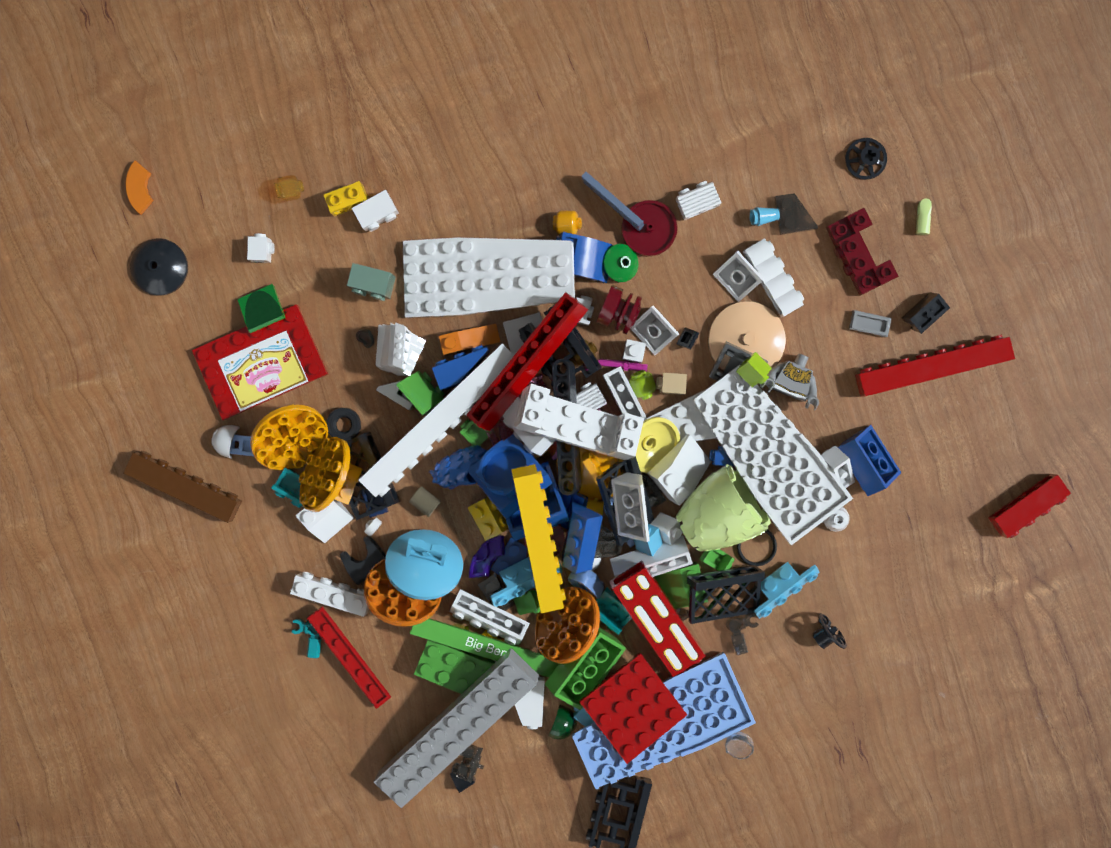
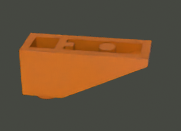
M497 324L439 336L443 355L445 356L468 351L481 345L488 346L501 342Z

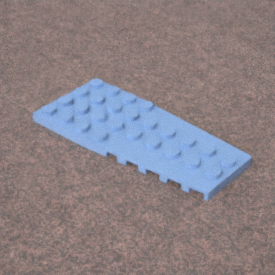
M724 652L663 681L687 713V716L628 764H626L595 722L572 734V738L595 789H599V787L608 783H615L621 778L631 777L642 770H649L660 763L670 762L673 758L683 757L706 748L756 723Z

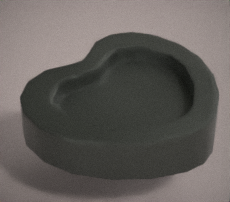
M361 329L356 333V339L366 348L374 345V337L370 330Z

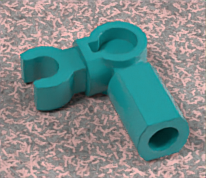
M294 619L293 623L299 624L300 629H293V634L305 632V634L311 635V637H308L307 657L319 658L321 648L320 635L309 621L304 622L301 619Z

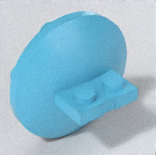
M413 530L399 536L390 545L386 554L385 570L391 584L402 594L414 599L432 600L448 594L456 587L462 576L463 558L456 544L447 536L432 530Z

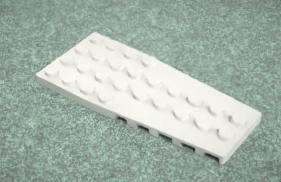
M442 238L403 241L406 318L461 316L548 303L553 304L557 303L565 292L575 298L574 248L572 241L493 238Z
M738 365L694 398L693 401L756 501L768 514L786 541L793 545L853 498L819 452L794 427L795 425L786 418L780 408L770 400L768 395L758 385L752 388L736 372L740 366Z

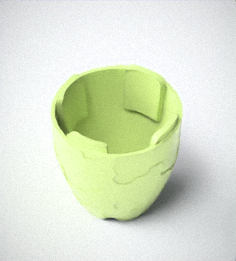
M728 464L707 477L691 493L676 515L678 523L683 522L680 528L686 539L693 547H697L696 550L698 551L717 550L745 542L764 533L771 523L768 514L763 509L761 510L739 472L735 471Z

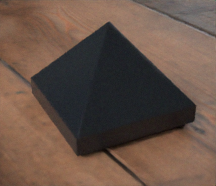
M685 327L677 345L691 350L696 344L699 332Z

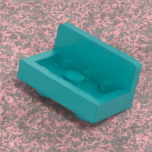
M285 467L271 489L275 490L274 494L281 498L287 497L292 500L291 503L294 506L301 508L303 505L299 501L300 475Z
M606 587L599 600L595 599L599 607L600 620L611 631L619 634L632 617L617 595Z

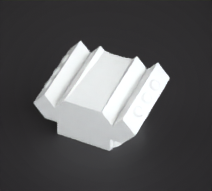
M398 323L379 325L376 366L397 376H410L426 341L411 333L404 325Z

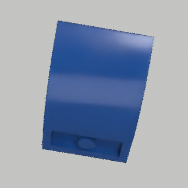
M566 232L556 236L555 240L573 242L575 277L607 283L608 275L604 270L603 259L606 251L613 246L612 244Z

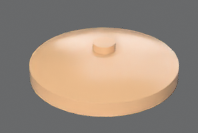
M739 302L728 306L716 316L709 330L708 346L715 362L727 341L751 353L757 352L773 368L781 359L785 349V331L778 316L768 307L756 302ZM725 354L719 368L724 371L731 357Z

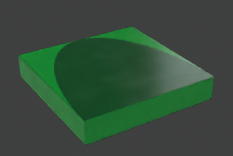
M273 284L237 299L250 333L286 318Z

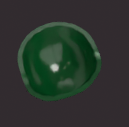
M559 705L554 724L548 734L549 737L561 740L573 734L577 726V720L574 718V713L571 709Z

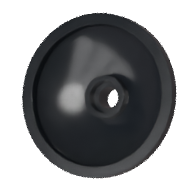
M156 238L142 243L135 250L130 262V272L135 284L141 290L151 295L164 296L175 292L182 286L188 274V261L185 253L177 244L167 239ZM154 262L157 263V267L155 269H153L152 264Z

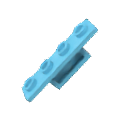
M529 557L499 572L506 588L490 597L494 607H498L535 588ZM559 562L560 568H556L557 573H562V567Z
M786 562L761 582V591L769 600L754 610L756 616L759 619L768 616L774 607L784 604L787 601V597L801 591L804 584L814 581L820 573L817 566L813 565L799 576L793 567Z

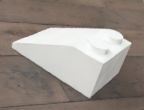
M687 434L647 474L670 501L681 505L695 490L711 461H709V458L693 437Z

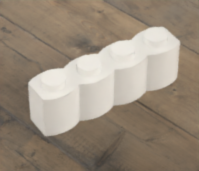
M764 238L744 250L743 254L746 260L764 278L761 284L782 318L803 306L802 301L804 297L799 290L796 291L794 289V280L790 274L784 272L783 268L785 266L781 258H776L773 251L775 249L773 244Z

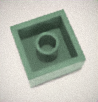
M352 263L347 286L355 294L366 296L368 293L374 299L385 301V298L391 299L396 277L387 271Z

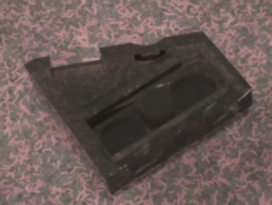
M795 193L774 197L776 208L780 212L778 220L780 235L818 229L817 224Z
M601 525L594 558L619 556L623 545H617L613 532Z

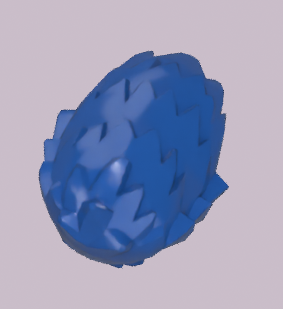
M473 445L459 449L449 456L447 455L436 463L434 470L429 471L433 477L432 482L449 489H454L461 485L476 484L467 469L479 461L487 451L479 445Z

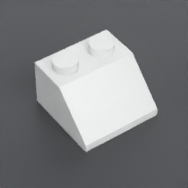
M333 500L328 507L320 512H311L304 508L296 515L307 530L324 543L354 519L343 504L337 500Z

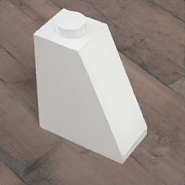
M542 676L538 677L537 685L515 704L522 725L527 726L528 729L542 727L545 677Z

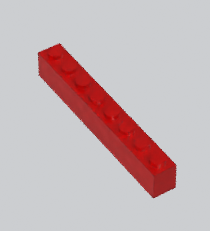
M565 292L467 413V416L478 427L491 431L523 389L586 314L588 309L576 298Z
M1001 334L990 337L991 341L984 342V339L973 341L972 346L965 347V344L953 346L954 350L947 352L945 348L934 351L935 355L928 356L925 353L917 355L916 360L909 361V358L897 360L898 364L891 366L889 362L878 365L879 369L872 370L871 367L861 369L860 374L855 375L860 397L1014 360L1015 355L1010 337L1003 338Z

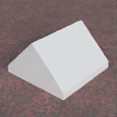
M739 251L713 273L738 302L764 280Z
M654 306L649 308L631 328L639 339L646 343V346L654 355L659 353L679 335Z

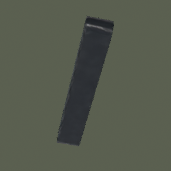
M558 359L552 365L554 397L577 404L575 366L570 360ZM563 363L567 366L565 373H562L560 369ZM563 383H566L568 386V390L565 393L562 391ZM556 440L559 489L564 495L576 494L580 491L582 485L580 449L578 446L571 445V450L568 452L565 449L566 443ZM568 461L572 464L571 471H568L566 468ZM568 481H571L573 483L574 487L572 491H570L567 487Z

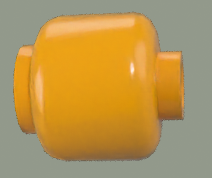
M561 210L553 217V230L558 235L562 232L576 235L578 229L582 227V219L578 217L576 211Z

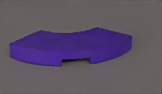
M504 536L493 537L481 545V548L472 558L469 578L489 576L493 562L498 557L505 555Z

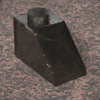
M495 572L478 584L491 605L493 603L490 596L506 588ZM514 599L509 600L505 605L498 606V608L504 611L515 605Z

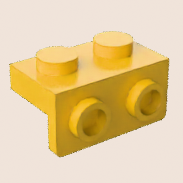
M488 497L468 507L485 541L509 529L506 519Z

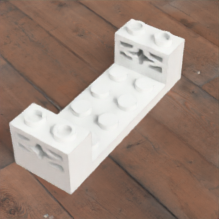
M530 384L523 389L514 428L621 460H627L636 456L644 418L629 413L615 416L549 395L550 389Z

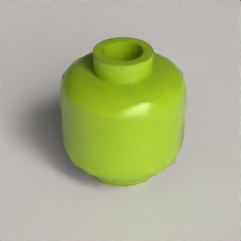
M640 370L631 375L629 384L635 396L642 398V400L651 398L653 396L652 393L656 390L652 374L645 370Z

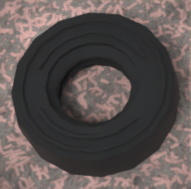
M350 408L335 409L329 414L326 423L331 437H338L346 442L355 438L361 429L359 415ZM342 417L348 418L351 422V427L346 432H341L337 428V421Z

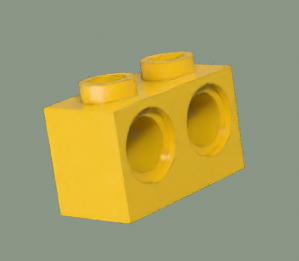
M360 181L324 194L329 211L334 217L351 211L353 207L368 200L365 188Z

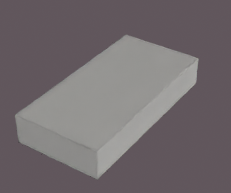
M853 310L849 330L888 337L892 318Z

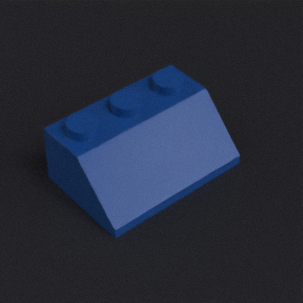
M872 425L857 432L837 447L850 458L852 472L867 496L886 489L901 474L900 469Z
M572 502L569 516L570 521H568L562 552V566L576 574L592 570L603 517L577 502Z

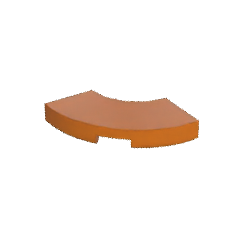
M134 160L127 173L126 192L133 208L142 215L154 201L147 189L151 173Z

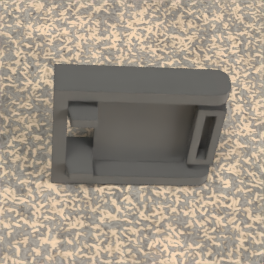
M726 341L709 377L716 381L720 380L735 367L741 365L753 353ZM726 354L731 358L725 370L722 371L718 367Z

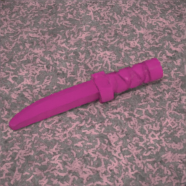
M598 360L601 366H621L624 371L629 369L634 371L645 370L647 372L648 367L647 364L632 363L628 360Z

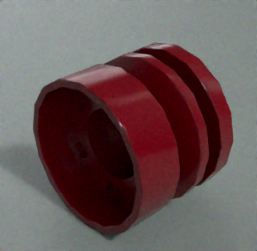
M611 285L596 322L608 327L612 320L616 321V331H618L622 323L625 325L622 333L627 335L628 331L634 326L640 312L642 297L637 296L635 303H632L630 301L633 293H630L626 300L622 299L623 289Z

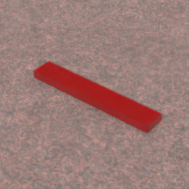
M323 606L307 617L308 621L376 709L391 698V695Z

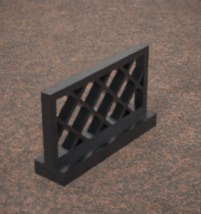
M371 432L361 434L347 441L350 449L354 442H359L361 447L360 453L357 454L350 451V455L358 457L355 463L357 467L361 459L367 461L369 465L367 472L382 458ZM356 483V486L361 488L358 496L352 495L349 504L356 520H359L401 501L393 483L388 486L390 490L382 497L385 502L384 505L378 506L373 504L375 498L373 494L370 502H366L361 498L363 489H368L363 484ZM359 501L368 505L366 512L361 515L357 508Z
M636 456L627 460L617 458L618 462L596 478L616 544L622 546L630 538L618 535L614 502L613 505L610 502L613 493L611 479L617 477L619 468L621 475L627 472L641 475ZM610 477L608 488H606L604 480ZM643 482L648 524H651L654 516Z
M756 565L687 576V584L690 586L688 622L695 624L755 613L754 610L760 606L761 580L765 579V572ZM750 582H754V587L750 592L745 589ZM738 584L740 587L732 595L729 589L733 585ZM721 587L723 590L716 598L711 595L716 588ZM704 590L705 593L697 601L696 591ZM744 590L747 595L739 602L736 598ZM727 593L730 598L722 605L719 601ZM710 596L714 600L705 608L702 604ZM753 598V607L746 608V603ZM736 601L739 605L733 611H729V606ZM718 603L722 608L717 613L712 614L711 610ZM701 606L704 612L700 616L695 617V612Z

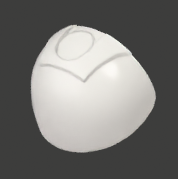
M225 425L216 429L212 436V446L218 454L232 458L230 456V446L236 431L240 429L239 426Z

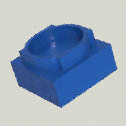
M514 434L505 441L501 440L479 461L467 469L505 519H508L519 510L511 469L535 464L537 471H541L543 483H540L541 489H546L552 484L547 472L523 447L524 445Z
M548 462L540 465L549 475L552 484L545 489L547 500L543 501V503L549 509L550 518H547V523H551L553 528L570 520ZM518 510L506 519L509 531L515 541L525 537L520 510Z

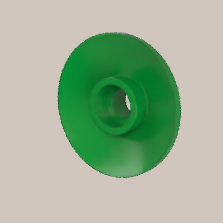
M616 244L606 251L603 266L609 278L616 282H627L636 275L639 262L636 253L628 245ZM623 259H624L625 262H626V265H625V266L622 264V260H623Z

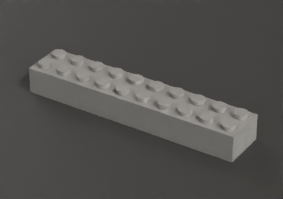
M512 648L509 649L378 771L374 783L402 808L535 687L539 674Z

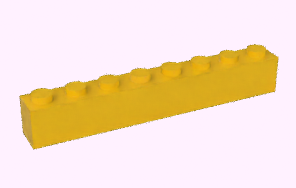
M535 464L511 469L541 613L564 609L563 601L566 600L564 589H560V584H563L561 573H557L556 568H560L558 557L553 555V552L557 550L555 541L550 539V535H553L551 523H547V518H550L548 506H544L543 503L547 498L545 489L540 487V483H543L542 473L537 471Z

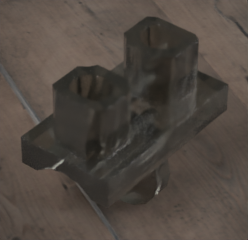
M643 473L642 479L650 507H657L666 499L652 478Z
M471 744L460 754V756H463L461 764L455 763L452 768V772L456 774V777L472 782L477 769L484 768V765L479 764L483 748Z

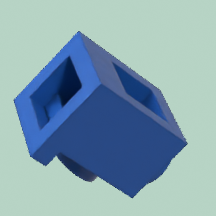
M718 446V450H710L709 461H712V465L725 466L728 464L734 466L722 446Z

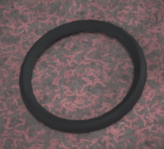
M767 529L765 533L770 536L773 542V550L771 555L762 562L757 563L747 560L741 552V543L737 544V552L743 562L751 566H763L773 559L777 551V542L771 531Z

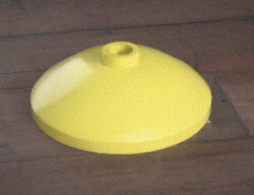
M651 417L643 421L636 452V459L641 472L648 473L680 442L679 431L670 420L663 417Z

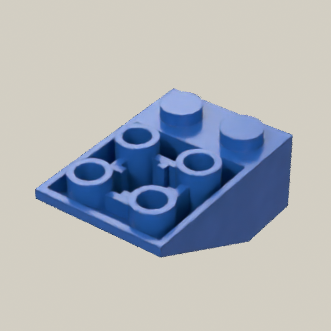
M481 345L471 349L472 353L466 355L463 352L453 356L454 360L449 362L446 359L436 362V367H433L432 370L440 390L445 391L458 386L476 369L490 353V350Z

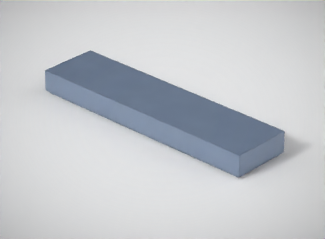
M585 172L581 176L585 185L639 231L643 228V221L590 174Z

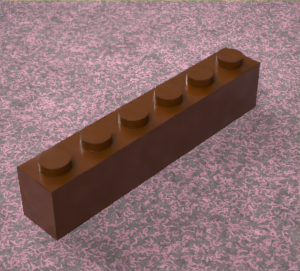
M141 450V452L132 453L123 474L224 522L229 523L234 520L242 503V500L238 499V495L229 491L225 493L220 490L221 487L212 483L208 485L203 482L204 479L196 475L191 477L182 468L175 467L174 469L168 466L169 463L165 460H155L151 458L152 455L148 452Z

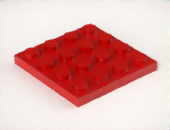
M638 653L579 700L580 704L626 764L687 716V713L641 653Z

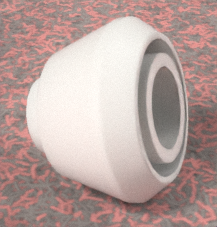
M841 507L823 522L831 531H842L849 523V514L845 508Z

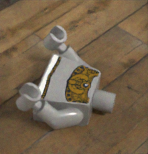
M798 353L794 363L785 361L784 363L777 364L767 374L769 378L760 385L761 388L767 385L769 388L768 393L773 389L801 402H806L805 408L807 409L810 404L814 406V410L819 405L816 380L813 376V371L805 368L809 358L805 355Z

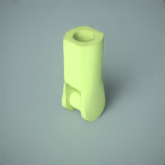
M927 198L921 200L917 206V235L930 234L932 203Z

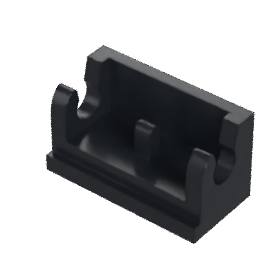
M929 292L902 319L904 322L911 324L913 331L922 334L950 307L939 293Z

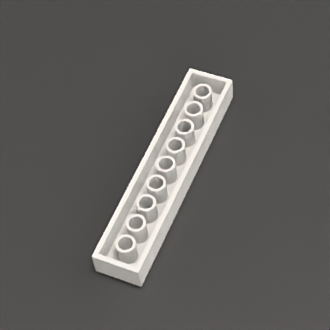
M502 343L365 473L359 481L375 497L378 495L383 497L390 490L388 486L393 481L397 483L405 476L402 472L406 468L411 470L419 462L417 458L421 454L426 456L433 449L431 445L435 441L439 443L447 435L445 431L449 427L454 429L461 422L459 418L463 414L467 416V413L514 355Z

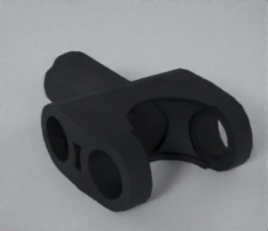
M368 535L363 538L367 545V557L365 560L358 561L350 557L346 551L340 554L346 571L357 585L366 580L368 573L377 563L386 559V554L382 548Z

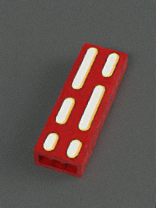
M640 561L609 581L612 590L673 677L683 673L687 668L699 663L706 657L701 646L643 561Z

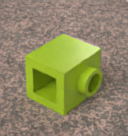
M754 352L742 362L736 372L753 388L758 383L762 385L769 378L767 374L772 368L757 352Z

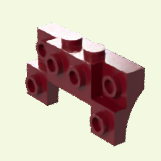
M865 208L826 227L835 246V254L839 259L841 258L844 264L843 270L847 276H850L859 296L899 277L891 260L876 266L860 234V231L873 225Z

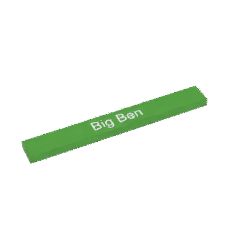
M431 618L420 624L413 625L410 630L412 635L498 661L512 648L534 671L546 677H550L559 665V663L548 660L541 653L510 645L506 642Z

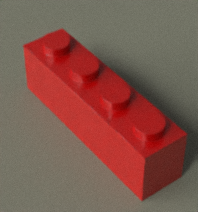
M1049 474L989 516L988 519L1000 536L1013 538L1020 533V529L1035 523L1037 517L1048 514L1051 511L1050 508L1054 505L1065 502L1067 500L1066 497L1071 492L1059 475Z

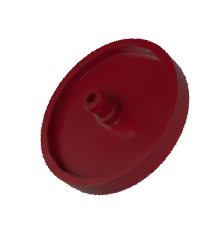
M645 200L633 205L630 210L643 221L644 226L639 231L627 220L623 219L622 236L626 245L636 254L646 257L657 256L667 251L677 235V221L671 209L665 204L654 200Z

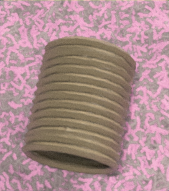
M423 486L416 491L409 501L427 517L433 513L441 502L433 494L425 490Z

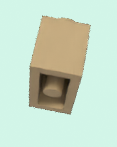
M662 373L656 379V389H659V393L686 394L687 374Z

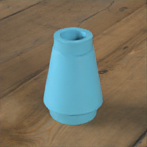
M755 207L750 210V222L752 225L761 226L779 220L780 212L778 208Z

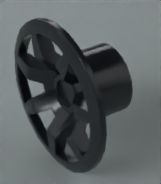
M861 138L849 146L845 156V163L848 171L853 176L869 180L883 172L887 164V153L884 146L877 140ZM865 142V147L862 150L855 145ZM869 142L876 144L879 148L870 146ZM853 149L858 154V157L849 160V154ZM880 151H882L883 154V162L879 160ZM859 162L860 166L857 172H855L851 168L850 163ZM873 165H882L880 170L874 174ZM864 167H866L868 169L870 176H862L859 174L864 169Z
M818 614L822 627L812 633L817 644L825 649L834 642L840 648L845 649L847 644L840 630L836 626L830 627L831 621L826 615Z

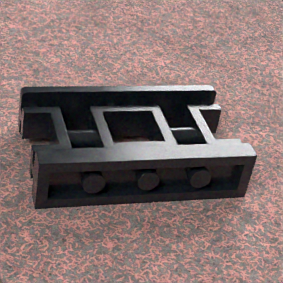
M553 305L552 307L549 308V310H547V311L544 312L545 316L550 312V310H551L555 305ZM532 322L518 330L523 343L536 329ZM574 327L563 341V344L570 353L563 359L569 360L578 354L584 364L575 369V374L582 371L587 378L600 370L602 366L577 328ZM553 354L541 368L543 374L551 380L552 388V365L556 361ZM563 383L562 391L565 393L568 390V386L566 383Z
M636 776L634 785L619 781L612 783L611 787L620 789L619 795L616 797L608 794L606 802L604 800L608 784L602 786L601 792L597 791L595 798L597 808L592 810L590 821L593 823L591 829L588 828L585 839L588 840V847L600 848L602 840L619 844L618 848L637 847L652 788L650 778L643 777L642 779ZM639 786H641L637 805L634 809V801L626 799L627 791L638 793ZM611 803L628 807L625 822L608 818ZM600 816H603L602 824L611 826L609 834L599 831L597 839H595ZM632 823L627 844L624 846L625 838L616 836L617 830L620 828L628 831L629 825Z

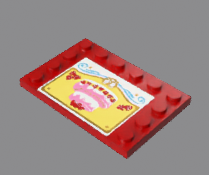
M297 304L284 309L283 312L286 318L252 333L248 331L246 326L192 350L222 420L229 419L329 375Z

